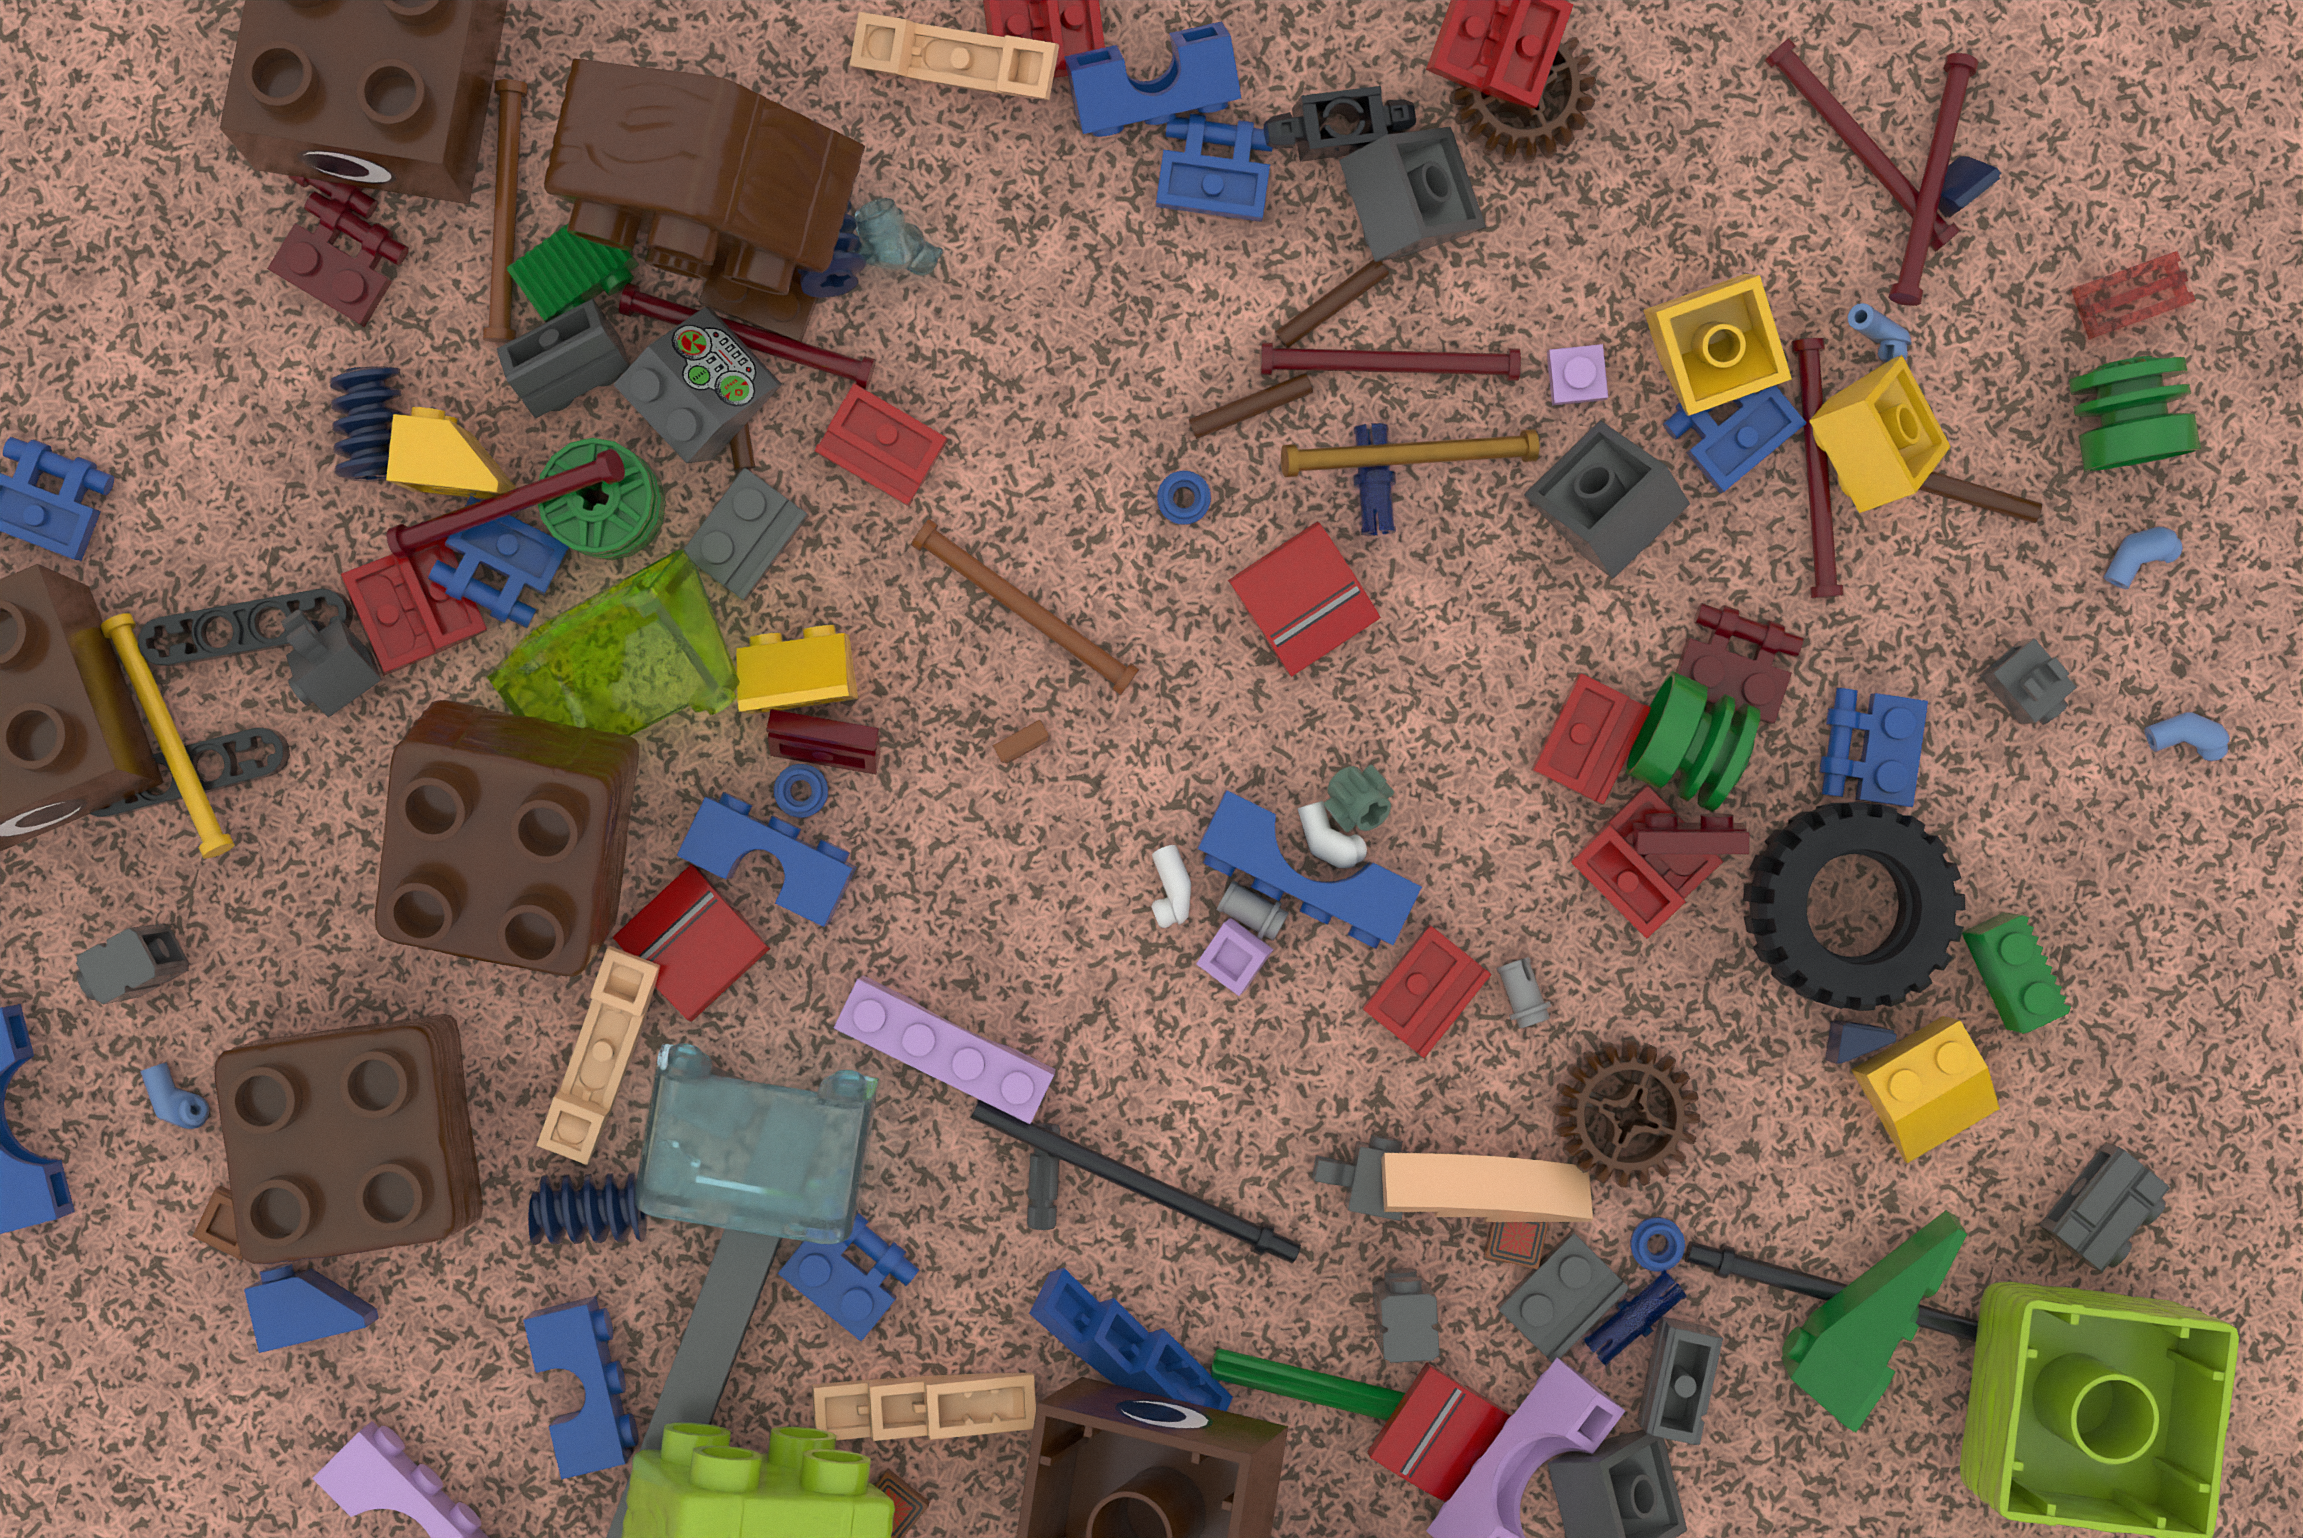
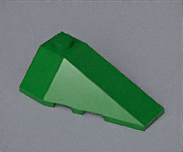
M1945 1210L1811 1313L1802 1327L1797 1326L1789 1333L1783 1344L1781 1359L1790 1379L1844 1426L1855 1433L1886 1391L1896 1372L1887 1367V1364L1898 1343L1903 1339L1911 1342L1920 1326L1916 1324L1919 1315L1918 1305L1922 1297L1929 1298L1938 1292L1967 1236V1232L1957 1217Z

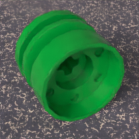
M2134 357L2100 365L2087 374L2069 380L2071 395L2093 393L2097 395L2096 400L2073 406L2074 415L2077 417H2100L2102 424L2101 427L2078 436L2084 472L2148 463L2201 450L2195 414L2168 413L2167 403L2190 395V384L2164 386L2163 384L2165 379L2187 373L2185 357Z
M588 438L571 442L551 456L541 472L539 480L594 461L598 453L608 449L615 450L621 457L625 468L624 479L614 484L602 481L540 503L538 508L541 520L555 539L586 556L613 561L635 555L652 542L663 524L666 500L661 480L646 461L615 441ZM602 487V491L609 495L606 505L596 504L593 508L594 504L586 499L589 490L599 491Z
M1672 671L1665 678L1649 705L1651 710L1630 750L1626 773L1661 789L1670 781L1677 770L1681 771L1678 796L1689 801L1699 790L1697 804L1706 810L1714 812L1721 806L1745 771L1754 748V739L1760 722L1761 710L1744 703L1734 713L1735 698L1724 694L1707 713L1704 709L1707 701L1708 687Z

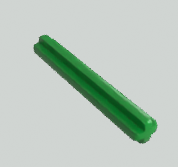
M1225 1349L1216 1350L1210 1369L1211 1377L1215 1380L1388 1421L1406 1394Z

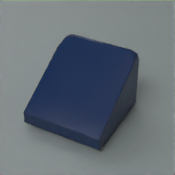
M1969 156L1958 157L1948 165L1938 209L1945 218L1947 216L1950 218L1997 182L2002 173L1997 167Z
M1834 1019V1022L1831 1021L1825 1060L1835 1064L1850 1061L1896 1042L1897 1034L1894 1033V1030L1884 1027Z

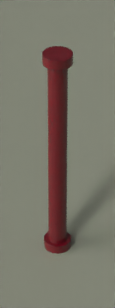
M1788 38L1764 61L1771 69L1776 65L1913 218L1919 191L1795 54L1793 49L1796 45ZM1937 213L1931 235L1932 241L1929 246L1935 252L1938 251L1960 229L1954 222L1948 225Z
M1951 53L1946 56L1944 70L1948 75L1898 283L1891 285L1888 296L1891 301L1897 304L1917 306L1922 301L1924 292L1919 288L1959 118L1969 77L1976 74L1979 63L1975 57L1968 54Z
M632 283L625 285L619 302V314L631 317L633 313H637L676 326L700 311L640 292V287ZM720 317L750 349L856 381V385L865 390L869 387L876 359L864 356L861 361Z
M1824 338L1799 339L1792 341L1791 345L1792 353L1798 354L1802 417L1807 422L1803 429L1816 587H1810L1811 598L1844 596L1843 585L1837 584L1828 455L1826 451H1823L1817 445L1813 435V427L1809 422L1824 404L1819 352L1825 350Z
M1262 342L1260 371L1261 375H1272V370L1506 375L1507 381H1519L1521 352L1520 348H1508L1507 353L1273 348L1272 342Z
M608 449L597 454L594 461L410 527L404 524L393 526L388 529L386 534L388 546L397 558L408 557L415 553L417 547L602 481L608 484L622 481L625 476L624 464L615 450Z

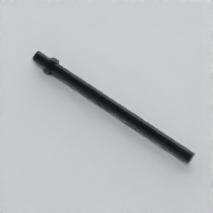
M977 1099L972 1109L971 1119L1251 1245V1252L1260 1256L1267 1252L1293 1264L1299 1254L1301 1244L1275 1233L1274 1226L1264 1221L1260 1225L1255 1224L1033 1122L1031 1124L1024 1122Z
M1690 1241L1685 1253V1262L1712 1269L1717 1277L1726 1279L1729 1275H1734L1825 1301L1830 1300L1848 1286V1284L1735 1254L1734 1247L1723 1244L1720 1249ZM1918 1305L1919 1315L1916 1324L1920 1325L1919 1327L1976 1342L1978 1320Z

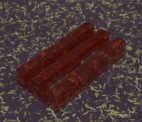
M2178 251L2072 289L2071 292L2088 339H2094L2195 302L2193 292H2188L2185 282L2188 281L2186 272L2180 271L2178 262L2181 259ZM2165 268L2168 276L2166 278L2090 304L2088 298L2090 294ZM2172 287L2174 298L2099 325L2097 323L2096 314Z

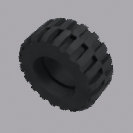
M1848 802L1816 806V809L1813 811L1800 812L1788 819L1789 825L1783 830L1773 831L1764 841L1768 848L1763 855H1755L1749 868L1755 874L1752 885H1745L1743 901L1750 902V915L1744 916L1746 931L1755 936L1757 944L1753 946V949L1759 960L1768 963L1772 968L1770 974L1782 985L1791 987L1796 991V994L1811 1001L1839 1009L1848 1008L1856 1011L1875 1010V1007L1879 1005L1892 1007L1905 1002L1907 993L1911 991L1921 993L1933 983L1929 975L1935 969L1945 970L1953 958L1950 954L1946 953L1950 941L1960 942L1964 927L1955 925L1956 910H1966L1965 894L1956 893L1953 881L1961 879L1957 864L1945 860L1943 854L1948 848L1938 836L1928 835L1924 831L1926 824L1912 815L1899 814L1896 808L1886 805ZM1859 854L1878 861L1891 875L1898 894V914L1891 933L1877 949L1861 956H1841L1823 947L1815 938L1807 917V897L1815 876L1826 863L1839 856Z

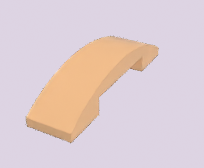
M859 12L849 66L941 85L1049 100L1059 45L1005 35V37L931 26L915 23L907 19Z
M611 946L606 949L589 997L592 999L561 1088L553 1098L536 1146L585 1165L590 1162L635 1050L660 969L659 964Z

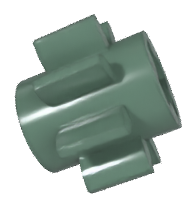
M1370 764L1363 772L1358 767L1349 766L1337 772L1330 780L1327 791L1331 798L1324 802V806L1345 832L1353 829L1355 824L1359 829L1369 831L1381 825L1388 817L1391 810V803L1388 798L1394 794V790L1386 783L1387 780L1373 765Z

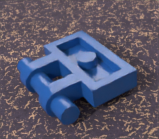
M1190 113V119L1176 117L1174 120L1167 122L1165 137L1186 140L1185 152L1163 149L1156 207L1262 222L1270 164L1249 162L1251 149L1272 152V147L1266 145L1264 129L1254 128V122L1238 120V125L1206 121V115ZM1202 143L1234 147L1233 159L1201 155Z
M1776 385L1763 389L1756 395L1752 393L1733 400L1739 409L1719 426L1708 414L1715 407L1688 416L1680 402L1676 405L1677 412L1663 423L1667 433L1675 440L1690 428L1698 433L1702 440L1688 450L1686 454L1720 494L1725 492L1807 423Z
M10 437L4 445L3 456L19 463L13 477L0 473V531L68 558L82 561L101 513L97 509L81 504L84 494L88 490H92L105 496L108 495L114 484V476L97 470V465L92 461L81 457L71 460L53 453L50 445L40 441L31 440L27 443ZM43 472L64 480L59 495L36 486L39 476Z
M470 495L465 507L481 500ZM507 515L450 535L445 546L464 556L457 569L437 560L428 579L447 588L445 594L459 601L465 597L491 610L490 616L503 623H506L507 619L528 628L537 609L519 601L518 598L524 586L543 596L545 595L569 546L515 517ZM480 564L508 577L502 592L473 578Z
M1836 688L1834 709L1828 708L1826 725L1831 726L1827 757L1821 756L1819 773H1824L1822 795L1843 797L1846 777L1858 778L1855 800L1913 807L1928 701L1872 693L1870 694L1868 713L1866 714L1855 711L1857 690ZM1853 729L1865 731L1861 762L1848 759Z
M835 1202L823 1219L838 1230V1234L829 1242L813 1229L777 1274L859 1341H862L897 1298V1296L881 1284L890 1273L907 1286L919 1272V1269L904 1257L906 1253L904 1249L895 1242L889 1245L866 1226L869 1221L856 1211L852 1215L839 1203ZM851 1243L855 1244L876 1261L868 1273L843 1253Z

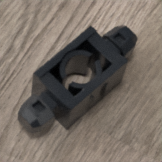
M1381 86L1302 95L1293 106L1292 115L1291 112L1275 115L1264 123L1265 142L1267 146L1275 149L1293 148L1295 142H1297L1300 162L1348 156L1385 135L1404 133L1410 130L1416 124L1415 107L1413 102L1405 99L1387 100L1383 106ZM1333 113L1345 116L1350 123H1355L1358 119L1360 120L1351 131V134L1348 135L1335 132L1330 125H1324L1321 130L1319 129L1329 115Z

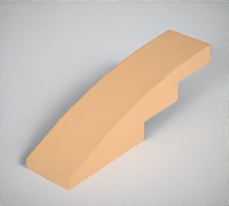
M1384 1153L1381 1158L1384 1212H1434L1435 1217H1484V1222H1591L1593 1220L1589 1171L1583 1173L1574 1164L1497 1156L1435 1153Z
M1033 1373L935 1375L812 1384L814 1428L835 1434L836 1440L871 1437L873 1441L919 1436H928L930 1440L1030 1430L1033 1429L1036 1414Z

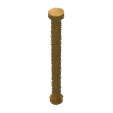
M1534 429L1522 430L1520 436L1297 449L1295 444L1282 446L1281 468L1284 477L1289 478L1297 477L1299 471L1515 457H1521L1523 462H1536L1539 457L1540 444L1538 434Z

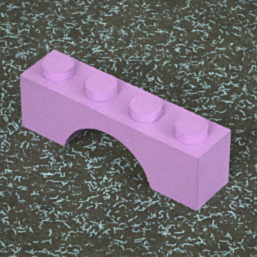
M864 975L857 979L834 1026V1029L1031 1124L1056 1070L1007 1045L991 1041L955 1025L922 1007L913 999Z
M1556 1358L1549 1369L1538 1378L1535 1387L1518 1410L1507 1419L1502 1431L1484 1455L1473 1464L1470 1473L1450 1500L1442 1505L1437 1517L1426 1531L1433 1538H1525L1520 1521V1504L1524 1489L1533 1473L1545 1461L1560 1453L1580 1451L1594 1454L1625 1410L1588 1378Z
M373 1421L360 1430L312 1478L350 1517L373 1509H391L415 1519L426 1530L430 1538H489L479 1528L481 1521L477 1514L462 1502L455 1504L441 1490L443 1483L439 1476L424 1464L417 1466L403 1452L405 1445L401 1438L386 1426L379 1428Z

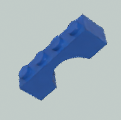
M1225 790L1197 846L1199 850L1207 853L1202 862L1203 864L1232 877L1235 869L1238 868L1255 877L1251 885L1252 888L1278 901L1281 900L1283 893L1286 892L1304 901L1299 910L1300 912L1327 925L1332 916H1335L1352 925L1347 935L1377 949L1381 940L1394 945L1422 886L1373 862H1368L1355 874L1338 881L1321 882L1305 878L1293 870L1280 853L1275 835L1276 814Z
M21 1004L0 1008V1234L56 1220L75 1212L62 1160L45 1158L26 1149L14 1137L6 1120L4 1102L7 1087L16 1071L34 1056Z

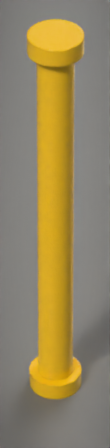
M129 613L113 616L101 624V630L105 638H112L201 838L202 844L198 847L204 859L224 854L234 847L233 840L230 834H223L147 661L140 652L138 641L133 632V629L136 627L133 616Z

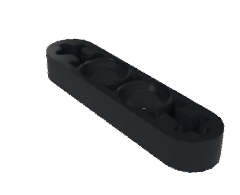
M314 589L157 617L148 621L142 627L138 635V647L147 661L160 666H179L291 646L286 638L290 633L286 629L279 637L273 639L266 637L261 632L259 627L260 617L270 608H278L284 613L285 617H288L296 611L293 606L294 603L300 602L299 609L303 613L320 610L322 607L321 600L326 599L328 605L338 608V616L330 618V624L340 618L348 628L353 620V609L350 601L343 594L329 589ZM218 617L226 618L233 627L231 641L221 648L212 646L206 637L208 624ZM310 620L318 632L326 627L324 622ZM193 621L192 632L188 626V622ZM163 628L166 629L168 634L185 635L192 633L191 636L198 652L193 653L194 644L180 643L170 646V655L167 656L165 650L155 649L154 640L162 638Z
M252 728L184 746L205 793L272 776L279 773L287 765L290 757L286 738L278 731L269 728ZM260 737L263 743L274 745L275 753L267 756V766L264 767L261 760L239 762L238 764L243 773L237 775V758L230 748V744L236 743L235 752L244 753L258 748L257 739ZM209 750L218 752L224 760L223 773L214 781H207L202 778L197 768L199 758ZM162 752L152 754L157 764H162L169 769ZM172 775L170 788L161 795H156L150 790L135 794L138 798L136 802H133L132 796L90 814L97 817H116L183 798Z

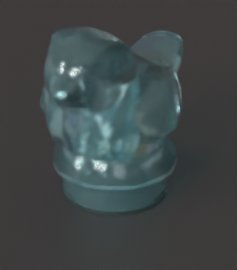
M880 198L873 200L859 208L854 215L857 223L856 232L862 239V246L856 253L864 256L866 264L886 269H906L920 276L927 275L935 269L939 257L944 252L943 249L925 241L923 232L917 225L905 221L904 212L897 208L893 199Z

